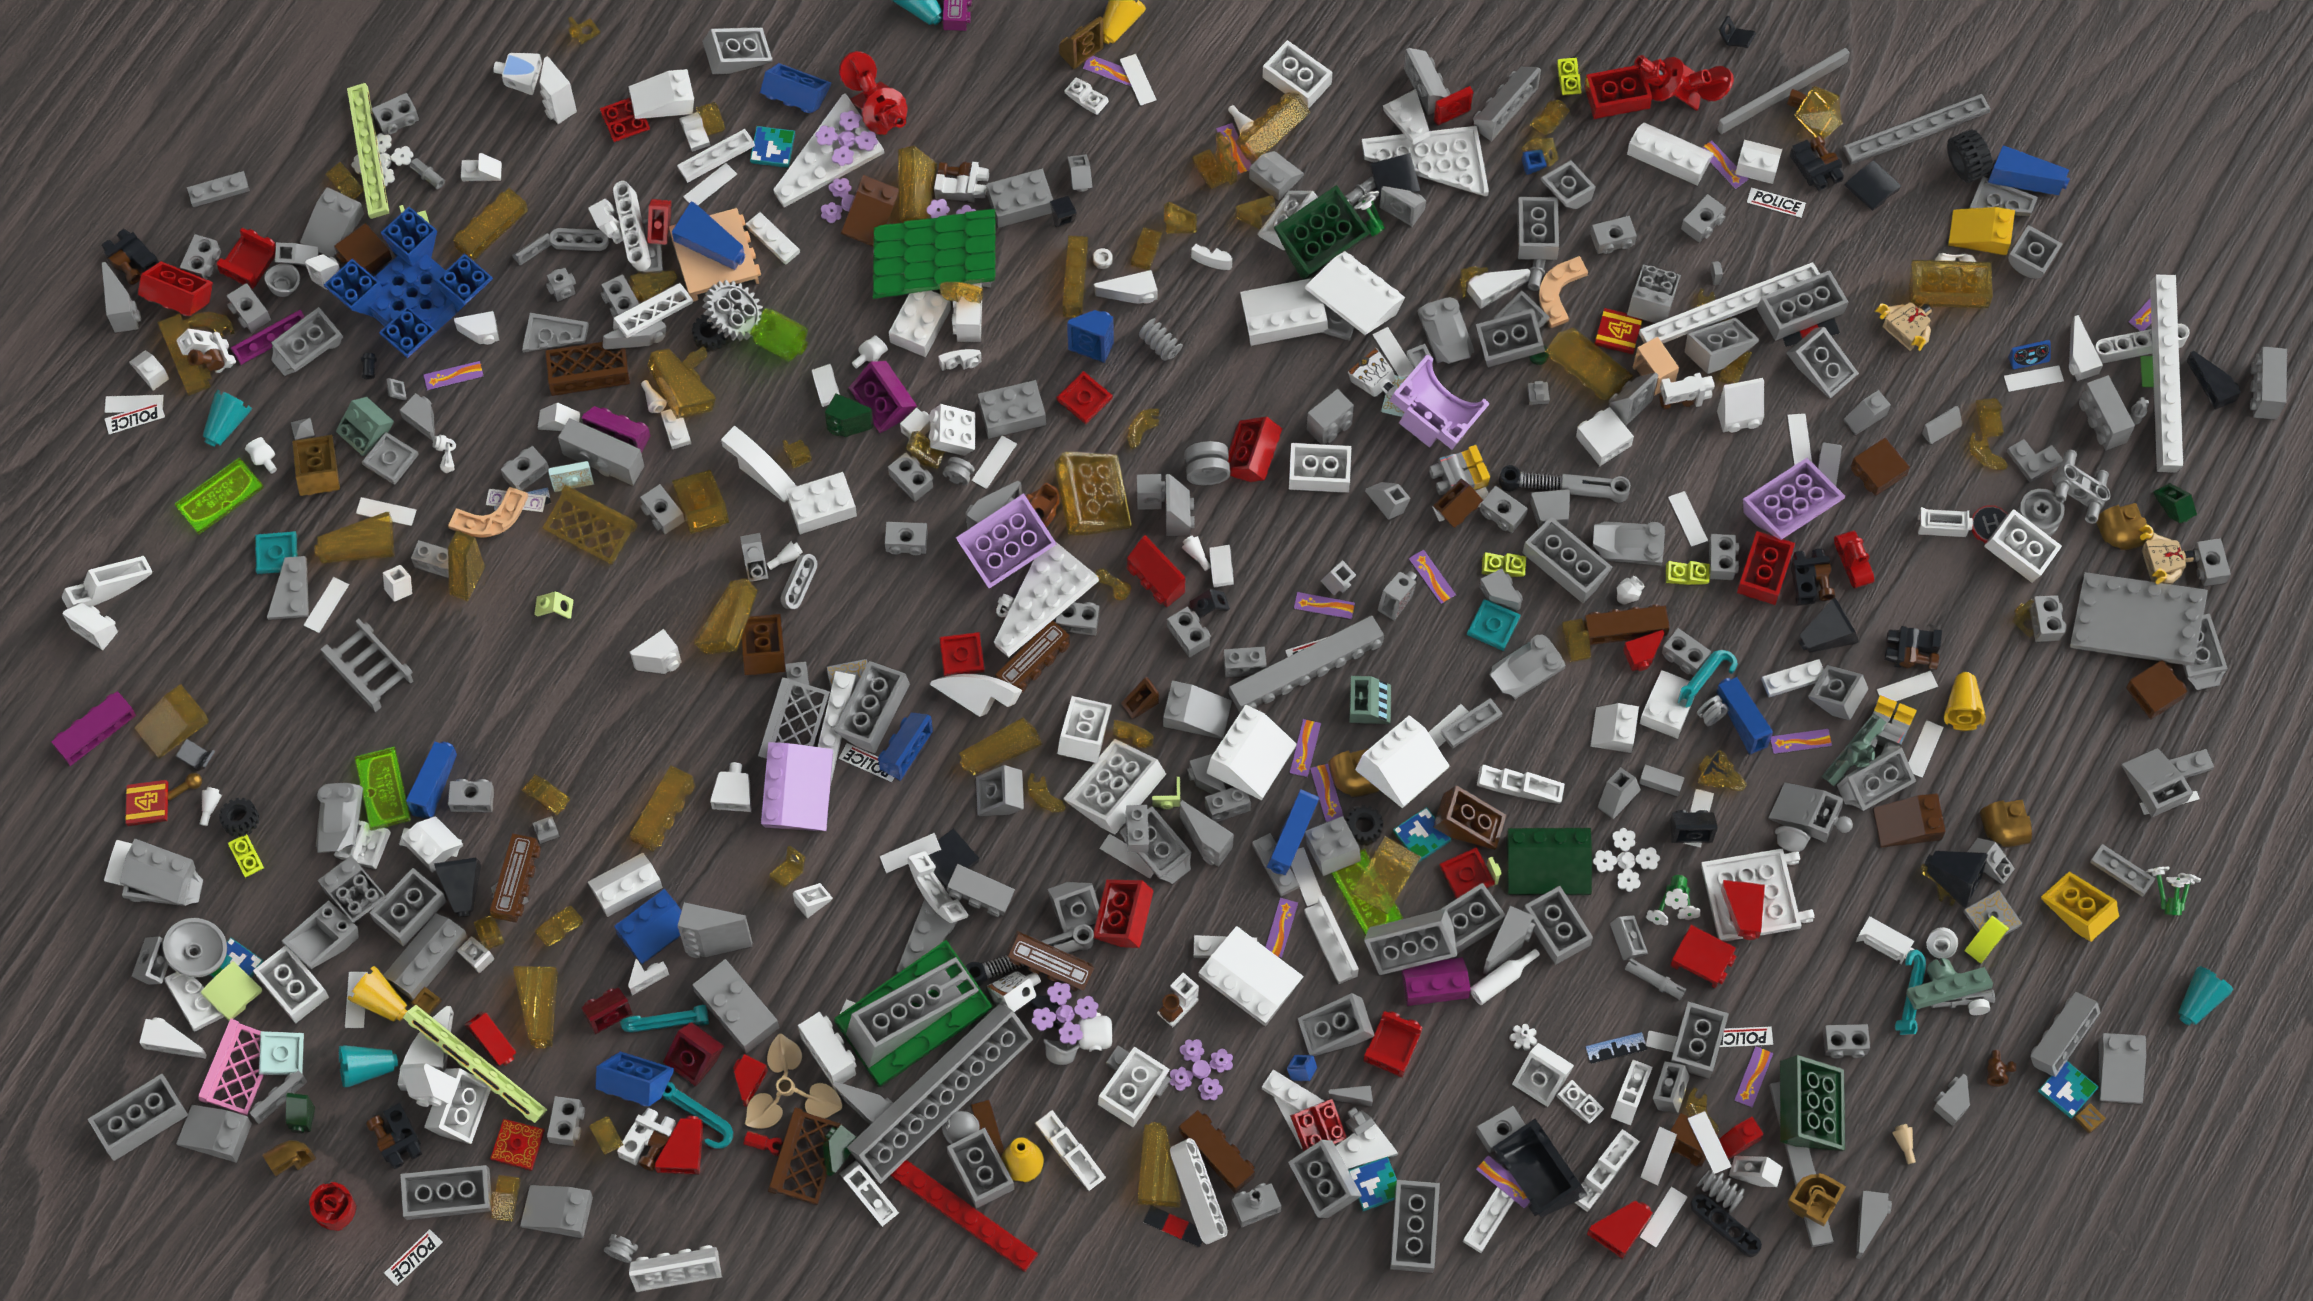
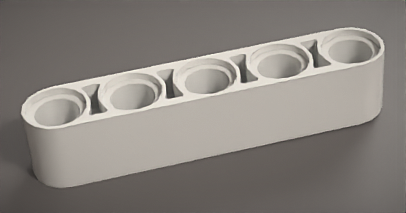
M619 181L614 185L613 194L627 259L636 270L645 271L650 267L651 259L637 194L626 181Z
M2178 324V335L2182 337H2178L2179 348L2184 346L2190 333L2188 327L2184 324ZM2152 329L2101 339L2096 343L2095 350L2102 363L2153 354Z
M1189 1138L1172 1146L1170 1154L1201 1240L1205 1244H1210L1227 1236V1226L1197 1144L1193 1139Z

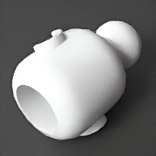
M1097 1013L1094 1018L1088 1017L1087 1019L1080 1018L1078 1020L1080 1031L1083 1033V1038L1078 1040L1080 1048L1089 1050V1052L1110 1048L1112 1045V1021L1109 1017L1101 1016L1100 1013Z

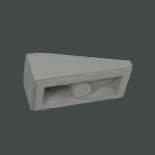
M1822 443L1818 469L1836 486L1842 446Z
M1371 1086L1330 1089L1328 1091V1099L1362 1106H1372Z

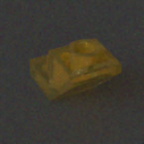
M1560 100L1550 101L1547 103L1541 116L1534 118L1530 125L1543 134L1548 135L1558 127L1570 110Z
M534 775L522 789L526 795L536 799L548 811L556 815L564 810L566 804L570 801V798L537 775Z

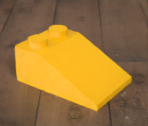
M1999 207L1953 210L1948 246L2007 255L2011 245L2015 210Z
M2070 871L2041 896V899L2073 931L2090 942L2119 917L2117 901Z

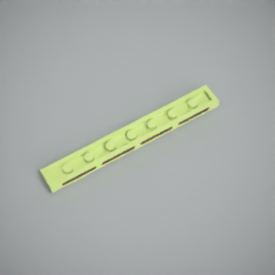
M366 83L347 88L368 215L373 219L389 214V207L369 90Z
M415 1005L406 1012L403 1018L411 1027L419 1030L426 1039L434 1042L444 1053L453 1057L460 1066L468 1069L474 1074L475 1078L483 1081L494 1093L503 1097L510 1106L523 1113L525 1118L536 1123L544 1116L547 1111L544 1106L421 1008Z

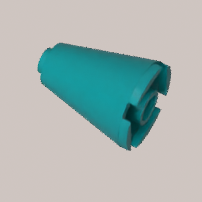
M893 0L896 4L928 25H937L943 19V10L937 0Z
M217 389L214 393L203 432L204 442L212 447H215L216 444L221 446L248 416L252 408L249 405L245 408L243 406L244 402L226 392L220 395V390Z
M2197 967L2178 1011V1014L2181 1016L2179 1019L2188 1026L2198 1024L2233 991L2232 986L2224 979L2221 981L2216 977L2217 974L2207 968Z
M346 1045L339 1046L340 1075L343 1087H351L393 1072L394 1067L398 1066L397 1054H393L392 1050Z

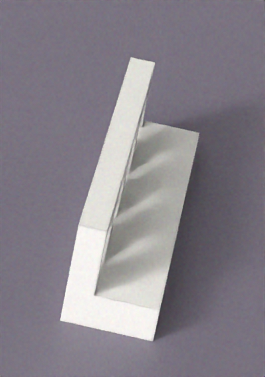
M679 283L616 316L613 322V329L619 328L625 337L628 338L692 304L693 299ZM645 313L653 314L649 320L640 319V316ZM628 322L636 323V326L630 330H627L624 325Z
M1325 896L1318 898V904L1304 909V912L1338 984L1358 977L1359 968Z

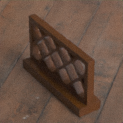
M603 342L545 350L551 396L630 384L625 348H621L617 354H614L610 349L603 348ZM598 349L602 351L597 357L590 354L593 350ZM579 352L582 355L577 361L570 357L573 353ZM606 354L612 357L608 364L601 361ZM559 355L563 357L558 363H555L551 360L550 356ZM586 357L593 361L588 367L581 364ZM566 360L573 363L568 370L562 367ZM616 361L623 364V367L613 368L611 366ZM596 364L604 367L602 370H592ZM577 367L584 370L582 373H572ZM557 370L564 373L562 376L553 377Z
M795 1107L768 1192L774 1194L777 1192L818 1205L827 1174L826 1167L822 1163L825 1161V1158L820 1159L815 1149L822 1146L826 1141L822 1131L823 1128L827 1126L836 1128L843 1124L802 1112V1109ZM804 1119L812 1120L817 1128L806 1133L803 1127ZM819 1131L824 1141L813 1146L809 1135ZM806 1138L810 1148L800 1153L796 1146L797 1141ZM813 1151L817 1161L807 1166L802 1155ZM799 1157L804 1168L793 1172L790 1163ZM820 1164L823 1174L814 1179L809 1169ZM788 1170H789V1172L791 1173V1175H789V1176L786 1177L787 1172H788ZM806 1171L811 1181L801 1186L796 1175ZM793 1177L798 1188L792 1191L783 1189L784 1181ZM813 1184L817 1191L815 1198L806 1196L803 1188Z

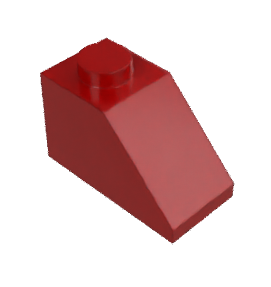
M651 200L648 212L647 243L667 245L672 201Z
M1663 630L1625 643L1623 651L1632 672L1636 670L1644 671L1650 667L1664 637Z
M744 1054L742 1059L736 1061L733 1070H735L734 1074L743 1104L748 1107L750 1100L754 1097L765 1078L768 1069L767 1065Z
M1750 1117L1734 1126L1719 1138V1141L1729 1160L1760 1142L1764 1133L1754 1118Z

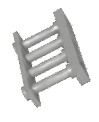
M357 619L356 623L359 631L338 648L331 649L326 644L321 648L324 658L376 712L382 707L379 702L380 696L403 677L411 684L413 682L411 676L413 672L405 663L402 665L372 633L374 630L367 622L363 624L360 619ZM364 636L372 642L368 648L350 662L344 663L340 659L344 652ZM377 650L385 656L383 660L363 676L357 677L353 673L358 665ZM389 664H392L398 670L397 673L376 690L372 689L370 691L366 687L368 685L367 682Z

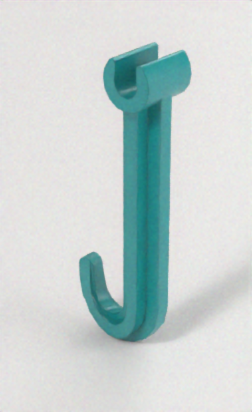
M1726 650L1713 652L1688 685L1681 688L1677 700L1678 703L1682 699H1686L1685 707H1690L1696 694L1723 660L1731 663L1728 672L1733 674L1738 664L1736 657Z
M1917 949L1910 950L1905 961L1906 966H1908L1914 960L1908 988L1922 985L1926 960L1924 955ZM1906 996L1902 1019L1897 1020L1895 1024V1030H1900V1035L1916 1034L1918 1029L1917 1022L1915 1021L1917 1010H1914L1908 996Z
M699 1005L694 1007L693 1010L643 1018L641 1016H632L621 1019L620 1027L626 1032H640L687 1025L691 1022L697 1026H705L709 1024L706 1005Z
M668 1082L667 1088L671 1092L666 1093L664 1091L663 1099L672 1101L691 1115L702 1119V1122L723 1135L724 1138L719 1143L705 1139L706 1145L714 1149L727 1147L733 1139L731 1125L676 1089L673 1083Z

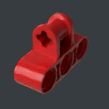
M1854 530L1834 536L1835 547L1852 587L1858 588L1874 583V574L1868 561L1870 556L1864 550L1862 538H1859Z

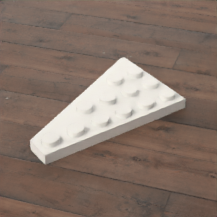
M846 93L840 97L816 132L819 131L821 126L833 127L838 136L846 131L839 124L841 120L840 114L843 112L848 113L851 110L855 114H859ZM862 116L859 127L853 128L850 131L855 135V138L862 131L872 132L864 124ZM815 132L773 189L774 194L785 208L831 183L834 179L840 178L884 154L883 147L878 141L872 151H866L865 149H859L858 144L855 142L849 148V150L854 152L853 163L839 166L838 163L832 161L834 150L841 147L838 139L833 141L830 146L827 144L819 145Z
M1477 126L1429 131L1430 137L1415 145L1404 134L1362 139L1364 160L1375 163L1410 153L1416 176L1482 196L1489 195Z
M1057 542V545L1034 559L994 641L995 646L1008 658L1099 581L1096 574Z

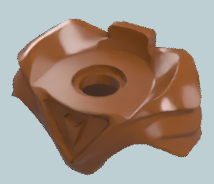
M1044 483L1037 491L1027 494L1026 498L1034 510L1040 509L1043 511L1044 517L1041 521L1047 528L1056 515L1059 493L1057 488Z

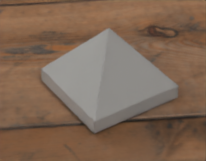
M390 378L386 379L388 396L407 400L404 382Z
M311 418L291 422L295 440L315 436Z

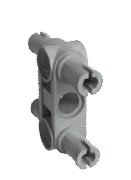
M2067 450L2064 453L2063 462L2058 466L2057 472L2052 475V481L2056 486L2053 500L2057 503H2064L2067 494L2088 507L2085 520L2088 523L2094 524L2098 521L2099 512L2103 509L2105 502L2110 499V491L2106 487L2109 473L2105 470H2099L2096 472L2095 479L2074 466L2077 452Z

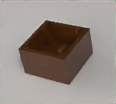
M1680 1113L1670 1131L1677 1134L1670 1153L1674 1154L1676 1152L1689 1159L1690 1164L1702 1167L1706 1156L1689 1123V1117Z

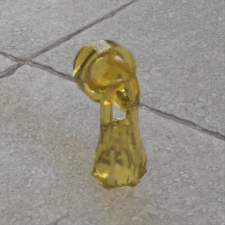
M1104 568L1096 570L1094 574L1098 576V582L1114 587L1113 595L1117 600L1127 599L1131 590L1129 583L1118 580Z

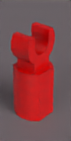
M747 1131L744 1139V1145L764 1151L767 1149L772 1155H779V1150L773 1149V1145L783 1144L780 1138L769 1139L768 1136Z

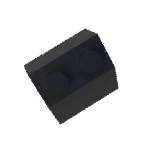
M1678 810L1671 815V843H1713L1718 829L1714 812H1708L1707 810L1696 812Z

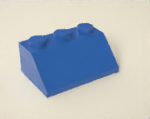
M778 63L765 71L760 93L766 95L768 99H778L787 106H796L801 108L803 112L813 113L820 108L831 86V82Z
M1093 310L1068 320V350L1105 363L1114 344L1113 316L1105 311Z
M911 712L908 718L904 717L899 726L900 730L890 738L889 747L886 751L883 750L878 757L880 770L900 781L902 780L933 732L932 719L928 714Z
M663 889L616 924L614 928L619 938L642 965L680 937L678 922L682 911L668 892Z
M620 1051L596 1067V1089L603 1091L607 1095H615L623 1100L637 1102L642 1106H651L661 1099L674 1068Z

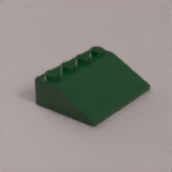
M1337 185L1274 227L1292 265L1303 280L1322 269L1339 254L1348 251L1363 241L1371 233Z
M1508 828L1506 835L1508 895H1544L1561 886L1566 895L1592 894L1591 828Z
M1799 1055L1780 1061V1142L1795 1147L1845 1151L1844 1069Z

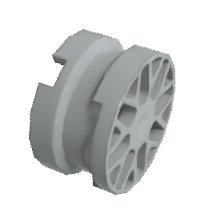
M950 457L948 460L949 465L944 468L943 475L945 477L949 476V480L959 485L962 482V485H967L970 481V474H973L975 471L974 467L961 458Z
M1717 695L1705 702L1698 709L1697 714L1700 718L1703 717L1706 726H1711L1727 714L1729 707L1723 704L1722 699Z
M611 1234L609 1247H605L604 1252L617 1260L631 1263L632 1258L630 1256L637 1251L638 1246L635 1243L631 1245V1241L622 1236L616 1238V1234Z

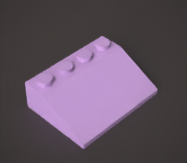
M1805 458L1743 499V513L1756 526L1782 540L1843 500L1845 495L1808 458Z
M1024 493L956 537L988 588L996 585L1057 545Z
M768 742L761 824L765 828L826 831L833 749Z

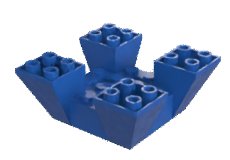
M410 207L404 210L381 232L396 256L383 270L373 277L355 260L351 259L324 284L325 288L352 311L372 316L384 326L379 334L407 358L416 352L493 279L492 276L465 253L447 270H444L431 258L437 230Z

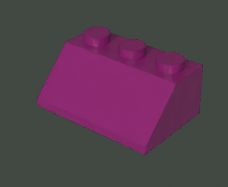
M887 361L870 362L849 386L857 401L872 409L873 424L879 433H883L902 422L917 407Z
M594 406L582 416L584 425L640 449L641 453L650 438L647 425L642 422H633L624 415H615L604 407L600 409Z
M1463 957L1440 960L1401 970L1407 1006L1468 999L1471 989L1468 971Z

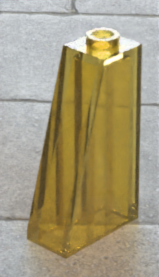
M915 146L898 150L900 220L903 223L904 221L928 219L927 207L931 205L937 163Z
M670 349L651 352L647 365L676 419L713 410L716 400L714 394Z
M384 512L317 537L318 544L314 545L315 556H319L321 563L394 557L393 520L390 512Z
M456 530L448 547L449 594L469 601L485 565L475 537Z
M749 580L730 581L695 639L694 644L705 655L737 651L758 591Z
M1022 717L960 752L959 754L962 758L960 764L964 771L968 770L971 774L975 775L1043 745L1035 727Z
M514 966L513 971L528 1039L535 1048L542 1049L552 1046L558 983L556 967Z
M1151 1122L1149 1125L1145 1124L1138 1204L1180 1208L1181 1197L1174 1163L1170 1154L1166 1126H1162L1161 1123Z

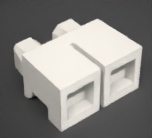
M603 199L588 208L597 227L604 234L612 238L616 244L623 241L620 222L617 220L619 218L617 209L609 201Z

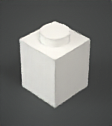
M916 408L900 423L901 432L917 444L930 431L931 422L929 414L925 411L921 412Z
M401 565L383 572L384 590L394 602L412 594L411 576Z

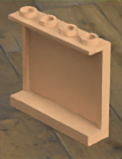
M737 208L709 215L743 245L745 259L741 265L737 266L736 270L674 242L672 230L676 224L669 226L685 285L693 302L698 300V294L707 292L719 281L723 283L727 280L729 284L735 281V284L755 279L756 284H759L760 268L758 264L754 265L753 259H756L753 247L749 248L750 236L748 231L744 232L743 226L746 225L743 214L739 215Z

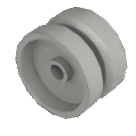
M1213 441L1200 442L1187 447L1184 451L1185 463L1187 464L1186 475L1190 483L1195 485H1214L1230 477V466L1227 462L1229 457L1228 447L1225 444Z
M2048 489L2031 490L2024 495L2017 512L2051 537L2055 534L2064 516L2063 503L2055 502L2053 500L2055 493Z

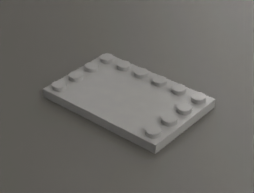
M2085 572L2070 648L2194 666L2208 590L2163 583L2157 585L2156 582Z

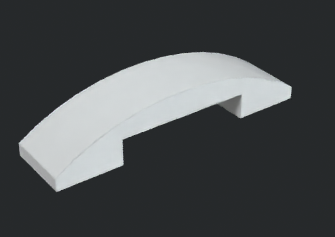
M924 851L909 856L907 860L914 880L922 895L935 912L949 923L967 918L968 913L959 900L953 901L934 874L936 866L927 853Z

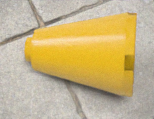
M1109 0L1103 16V42L1106 44L1115 43L1144 13L1146 8L1139 0L1137 3L1134 0Z
M1962 672L1955 678L1944 713V721L1947 725L1948 723L1953 725V729L1975 730L1977 725L1981 724L1982 726L1985 723L1986 715L1976 677L1969 672Z
M375 966L371 967L370 969L373 972L371 974L366 973L352 990L354 996H348V1000L393 1022L397 1019L401 1021L407 1012V1004Z
M1023 1137L1012 1141L1005 1148L1001 1157L1010 1177L1014 1181L1029 1182L1035 1179L1041 1173L1044 1163L1040 1148Z

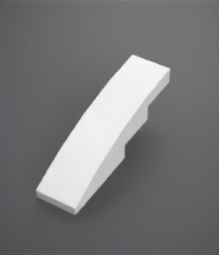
M1486 765L1480 767L1477 786L1496 792L1560 804L1562 801L1565 785L1564 783L1529 772L1522 774L1506 768L1499 770Z
M1053 1110L1035 1122V1125L1088 1191L1106 1178L1084 1147L1077 1142Z
M1622 1129L1581 1184L1588 1195L1575 1203L1588 1212L1640 1141Z

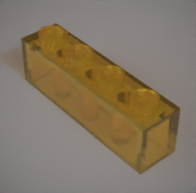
M1284 94L1280 98L1281 101L1268 108L1267 113L1263 117L1256 119L1252 127L1240 134V137L1235 142L1247 160L1256 161L1310 113V110L1299 94Z
M510 188L505 192H501L497 199L491 205H487L478 217L473 218L465 229L457 232L453 239L456 249L462 254L465 253L474 261L528 212L526 202Z
M1068 236L1063 317L1083 315L1088 237Z
M177 314L158 322L188 395L190 396L210 388L211 385L208 380L212 379L208 368L203 369L202 364L199 366L190 365L188 355H182L176 341L187 329H191L187 319L183 320L181 315Z
M670 765L630 833L633 842L653 852L656 847L661 846L664 840V833L667 829L670 830L674 824V816L684 807V799L687 794L690 795L694 790L695 784L692 775Z

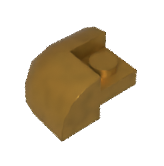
M2136 503L2122 507L2116 505L2099 514L2096 523L2106 543L2108 542L2112 546L2120 548V550L2144 546L2147 540L2140 539V535L2143 532L2139 531V529L2147 525L2145 517H2141Z
M1369 749L1352 753L1345 751L1334 756L1328 762L1336 788L1345 794L1351 795V797L1379 792L1376 786L1355 770L1362 755Z
M2023 799L2011 802H2004V800L1994 802L1980 810L1985 833L1994 842L2001 844L2002 847H2012L2031 842L2030 817L2026 814Z
M293 1140L280 1143L262 1155L275 1176L295 1165L297 1170H300L316 1160L312 1151L304 1143Z
M1821 1173L1808 1175L1798 1182L1788 1200V1206L1801 1218L1805 1216L1824 1227L1846 1186Z

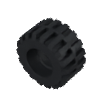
M1969 129L1948 139L1947 152L1949 160L1957 175L1964 182L1970 183L1991 173L1993 164L1990 150L1985 140L1976 130Z

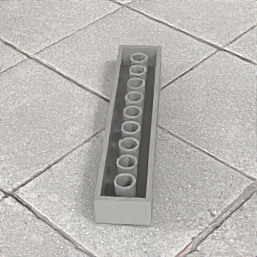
M1001 1003L997 1005L847 1147L871 1178L881 1184L947 1122L952 1114L965 1105L1033 1040L1014 1011Z

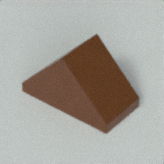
M1145 677L1121 704L1131 718L1134 719L1159 704V692L1148 677Z

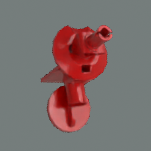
M860 51L848 53L839 65V76L846 87L856 91H863L850 100L862 110V118L866 127L876 134L886 135L893 127L901 128L905 126L908 108L903 95L881 81L876 84L877 68L871 56Z
M1641 55L1637 56L1634 61L1635 66L1642 69L1645 73L1644 80L1650 84L1649 87L1653 100L1664 101L1675 95L1696 111L1699 110L1700 97L1708 102L1722 99L1728 94L1734 82L1732 72L1724 66H1716L1709 70L1703 69L1694 72L1682 60L1676 57H1668L1664 60L1658 59L1651 62Z

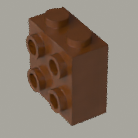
M366 223L334 245L336 250L335 257L341 264H347L353 259L370 274L392 259L389 249Z
M1886 438L1854 457L1851 464L1853 473L1862 479L1865 488L1875 496L1906 477L1910 469L1909 465Z
M2163 660L2131 679L2126 686V689L2150 719L2183 700L2187 694L2185 684L2176 678L2171 666L2165 664Z

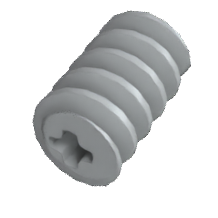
M1156 319L1149 320L1140 330L1139 337L1142 340L1145 339V343L1150 345V348L1155 350V353L1160 355L1162 360L1172 359L1182 349L1183 344L1175 345L1178 340L1174 338L1170 341L1172 334L1164 335L1167 329L1164 327L1159 330L1162 325L1160 322L1154 325Z
M1712 1169L1709 1170L1699 1181L1697 1187L1704 1184L1702 1191L1706 1192L1710 1189L1709 1196L1717 1195V1203L1724 1200V1208L1731 1205L1729 1212L1732 1213L1743 1199L1744 1189L1736 1191L1737 1183L1730 1186V1178L1723 1181V1172L1716 1175Z

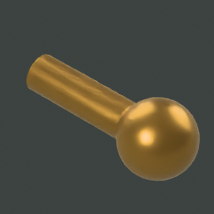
M190 773L184 783L168 792V800L174 799L190 788H199L202 784V777L197 773Z

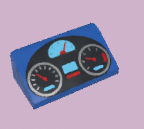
M2050 340L2012 348L2008 357L2012 369L2049 362L2051 358Z

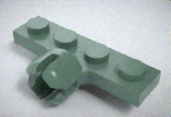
M1873 713L1821 777L1835 786L1836 783L1842 781L1845 772L1854 765L1862 768L1869 766V760L1873 761L1875 758V751L1870 746L1871 741L1883 731L1884 725L1887 722Z
M1940 958L1942 965H1940L1937 959L1928 965L1927 973L1931 982L1908 988L1906 994L1914 1010L1991 989L1993 982L1985 967L1965 973H1957L1948 959Z

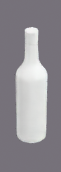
M1533 949L1518 960L1506 961L1471 986L1470 993L1475 1001L1483 1005L1521 976L1523 968L1540 955L1537 949Z

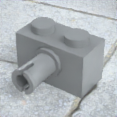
M1265 1183L1259 1184L1254 1187V1190L1252 1189L1248 1193L1246 1191L1237 1193L1232 1199V1207L1241 1228L1281 1212V1204L1272 1183L1268 1185Z

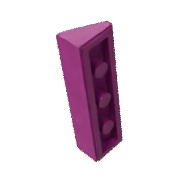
M301 309L235 344L230 349L239 364L242 365L273 348L271 342L305 318Z

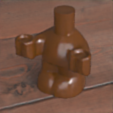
M1993 1050L1991 1052L1992 1057L1988 1060L1987 1083L1991 1086H2003L2009 1082L2006 1072H2015L2016 1063L2010 1061L2005 1065L2001 1061L2000 1051Z

